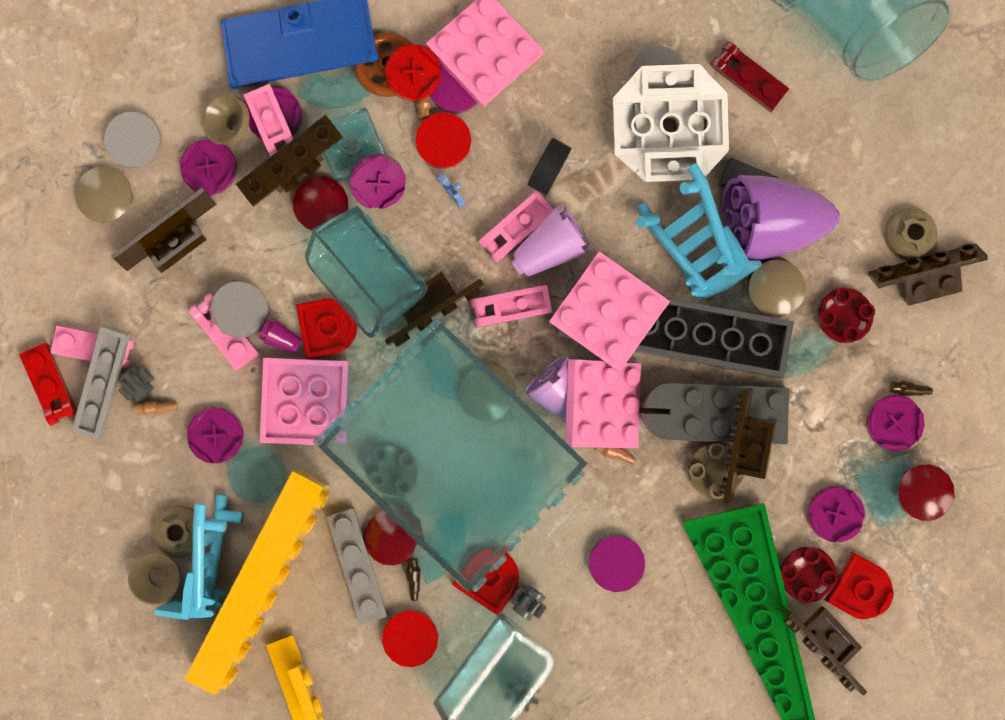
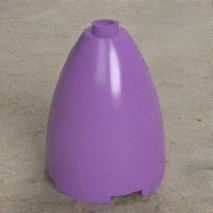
M739 175L737 178H730L724 189L720 213H725V227L728 226L748 260L778 257L805 248L833 231L840 220V213L835 205L817 192L794 182L759 175Z

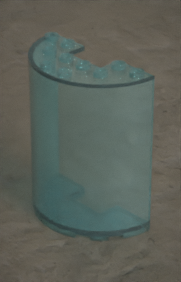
M437 318L396 357L394 363L357 400H354L313 441L333 463L467 592L471 589L476 592L487 581L484 575L488 571L490 573L493 570L496 571L507 559L504 554L512 551L522 540L518 535L521 532L530 531L540 521L541 518L538 514L545 507L548 510L555 507L566 496L563 490L569 483L574 486L585 475L582 469L588 464Z

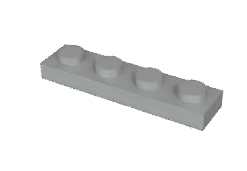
M105 324L100 326L72 432L96 440L102 438L131 333Z
M355 508L327 516L359 624L362 625L387 617L388 614L369 553L364 543L363 533Z

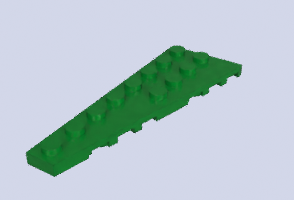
M765 503L682 521L683 528L782 720H815L796 635L783 622L786 617L779 611L783 606L788 610L790 609Z

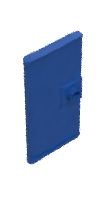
M320 0L310 3L305 2L221 20L229 86L231 89L379 61L368 0Z

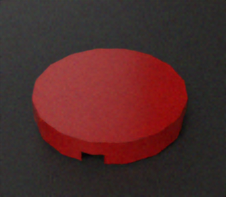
M402 45L393 51L387 60L385 68L387 85L393 94L403 100L412 102L424 100L434 93L440 83V62L435 54L425 46Z
M445 112L432 114L423 120L417 129L415 139L417 151L421 158L433 168L449 169L459 165L469 154L472 143L470 130L465 122L455 114Z
M408 609L397 613L389 619L383 630L382 644L385 653L393 662L403 667L413 668L423 665L432 658L438 647L439 634L436 625L428 615L418 610Z

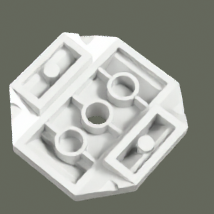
M700 64L641 66L612 99L614 156L644 182L694 181L688 168L698 163L706 177L729 151L727 92ZM665 118H672L676 121L677 129L675 132L670 133L663 128V120Z

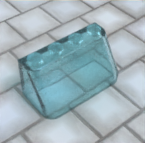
M358 206L313 229L305 253L308 267L368 337L373 338L382 333L425 296L428 286L425 284L424 279L415 273L405 257L396 251L390 244L387 236L377 229L371 218L364 214Z
M500 612L433 704L442 720H515L551 672L553 658L541 644L515 621Z

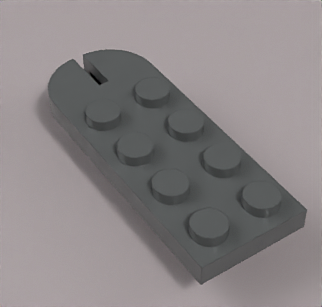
M664 383L655 386L648 392L640 408L669 409V414L640 413V417L647 430L655 437L663 440L734 442V439L730 438L733 422H738L739 411L735 410L737 396L739 393L743 394V390L749 387L753 388L749 416L777 422L773 444H788L789 388Z

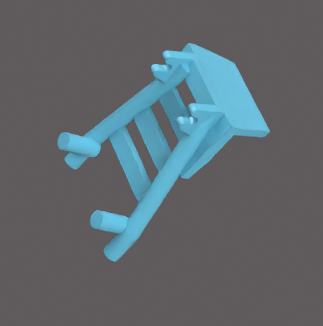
M698 163L688 168L694 181L682 183L680 185V192L682 194L699 192L702 202L665 229L659 224V215L652 214L647 203H643L637 207L641 216L637 218L636 223L638 227H648L679 265L687 280L685 282L686 285L692 288L691 294L700 301L722 294L763 265L760 261H749L728 226L723 228L708 181ZM707 214L709 220L707 226L681 245L677 246L672 239ZM714 236L717 246L694 263H691L686 256ZM715 262L724 266L720 272L707 281L700 274Z
M216 494L214 519L205 518L206 504H194L192 572L187 573L183 589V599H171L156 608L154 615L183 620L212 617L215 614L213 609H221L224 602L219 601V597H225L228 593L216 588L223 534L226 531L227 522L242 523L244 518L243 512L226 510L227 495ZM211 544L210 552L204 554L205 546Z

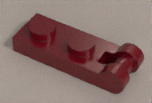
M727 41L722 47L723 52L721 55L715 57L710 63L711 67L771 113L790 88L746 56L735 44ZM731 59L738 63L734 70L727 65Z

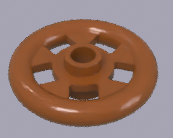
M395 33L375 34L374 39L377 53L379 54V61L373 62V67L365 66V63L354 65L355 75L360 84L372 94L381 97H394L396 95L388 87L386 79L380 85L374 82L372 78L375 74L385 78L386 67L382 64L383 61L388 60L393 51L402 45L413 44L405 37ZM391 44L392 50L380 52L379 45Z

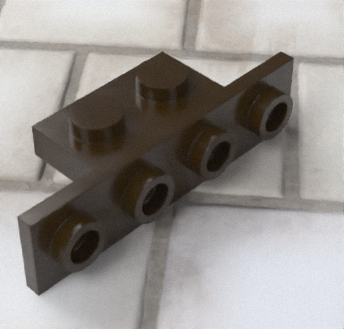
M325 114L237 182L236 186L253 207L275 190L279 193L283 191L288 193L299 184L298 179L306 173L308 176L312 175L322 166L320 162L324 159L321 155L339 142L343 136Z
M200 188L174 209L168 211L158 221L144 229L143 232L127 244H124L111 255L112 258L128 271L149 256L156 269L163 273L207 240L195 223V220L217 205L216 202L203 188Z
M964 244L957 249L937 251L930 256L922 258H910L896 265H883L877 270L869 271L868 274L878 289L902 283L904 301L910 306L963 292L961 267L988 260V255L977 244Z
M441 271L395 301L394 303L409 325L385 340L388 346L395 344L396 347H399L411 339L408 335L417 328L422 332L433 325L434 321L432 319L440 313L445 317L458 308L456 303L466 298L467 301H470L482 293L480 288L484 286L481 278L456 294Z
M749 387L743 390V394H738L735 410L739 411L738 422L734 421L731 427L730 438L734 439L733 449H728L725 466H729L728 477H723L720 494H724L723 503L727 504L734 499L738 474L761 479L767 478L777 422L749 416L753 388Z
M784 606L779 610L786 617L783 622L795 634L799 631L805 637L802 640L804 645L813 653L818 651L823 656L820 660L821 663L832 673L836 670L842 676L839 682L848 691L852 692L855 689L863 696L867 693L862 685L844 667L862 649V646L825 607L821 606L804 624L793 612Z

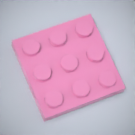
M476 0L431 38L425 46L435 54L441 65L481 108L485 107L542 57L545 52L497 0Z
M599 251L549 323L620 372L670 301Z
M263 358L260 443L346 446L349 361Z
M568 360L565 446L638 448L641 364L626 363L622 370L618 372L604 361Z

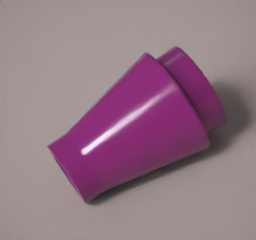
M270 318L267 319L258 336L259 339L264 341L263 344L292 353L296 352L302 338L296 336L277 319L274 321Z

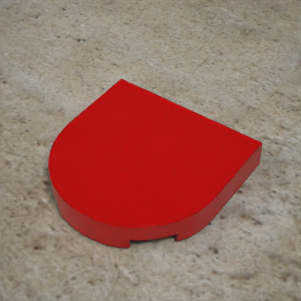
M321 299L296 304L306 360L339 354L348 349L354 342L358 330L357 319L354 312L345 303L335 299Z
M485 548L475 552L467 560L452 585L499 616L518 587L519 570L516 562L507 552L497 548Z
M852 552L838 577L837 584L825 601L855 618H874L886 612L890 607L894 596L892 582L884 569Z

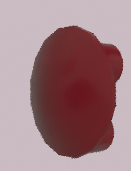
M314 177L305 181L297 189L293 198V211L297 220L305 228L316 233L328 232L337 228L344 221L349 212L348 197L344 188L337 181L327 177Z
M841 287L830 292L821 301L818 309V322L822 331L830 339L839 343H853L861 340L870 331L875 308L861 292Z
M931 464L917 465L907 469L898 486V500L901 509L911 517L921 521L936 520L944 516L951 508L955 497L954 484L950 476L941 468Z
M386 509L377 513L369 520L364 534V543L369 555L383 565L395 566L408 562L417 546L418 525L416 521L400 510Z
M800 547L792 551L784 559L780 569L785 591L792 598L804 604L825 598L838 581L836 566L832 558L823 550L815 547Z

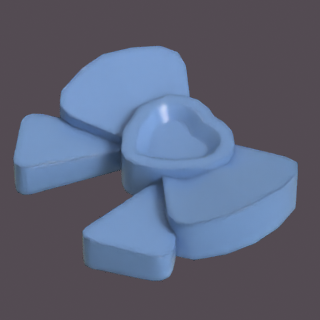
M440 173L435 179L443 185L460 210L466 204L456 190L462 186L459 182L452 186L444 173Z

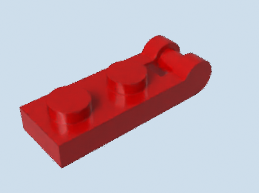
M48 343L40 344L20 353V359L42 406L47 423L53 426L60 422L59 419L66 416L68 418L75 416L77 413L76 406ZM60 399L62 406L55 409L52 402Z

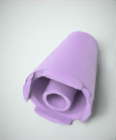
M563 204L556 206L513 253L515 259L512 260V264L520 275L523 273L527 276L537 274L586 255L593 250L590 243L585 245L583 238L586 235L569 210L563 213Z
M567 356L556 359L544 368L546 372L541 377L537 375L525 391L529 398L564 423H566L568 360H572Z

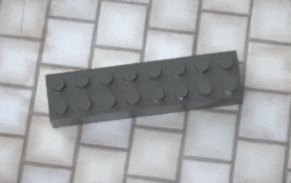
M568 279L564 300L578 281ZM666 298L670 302L634 351L767 377L784 378L794 321ZM558 329V338L573 340Z

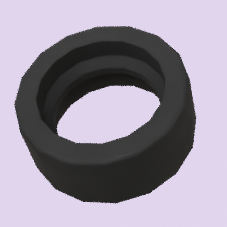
M552 138L527 185L547 195L572 148Z

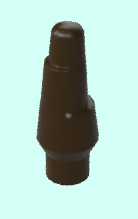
M905 380L900 382L892 381L890 384V391L899 393L901 396L933 394L932 387L916 385Z
M410 558L405 570L406 579L409 581L411 601L418 600L420 591L421 569L418 566V558Z

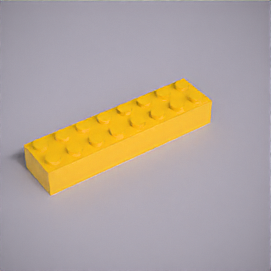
M301 469L292 471L184 680L213 695H216L221 689L226 691L228 686L233 683L239 671L235 666L240 664L250 651L252 644L248 643L250 638L253 639L255 634L259 633L265 619L261 616L263 612L266 613L273 606L278 596V593L274 591L277 586L280 587L286 581L291 571L288 564L290 560L293 561L299 556L305 544L301 542L303 535H307L312 531L318 519L314 516L316 510H320L321 507L325 506L331 494L327 491L330 484Z

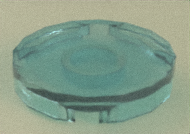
M258 446L244 449L237 454L230 464L228 473L230 487L235 494L246 502L252 503L269 501L275 497L282 489L286 476L284 463L278 454L268 448Z

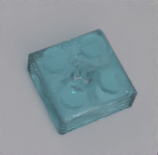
M367 108L359 109L331 121L343 136L339 142L324 152L333 177L337 182L349 178L353 167L359 160L374 154L386 155ZM347 140L359 141V144L355 146L356 150L344 149L348 145Z

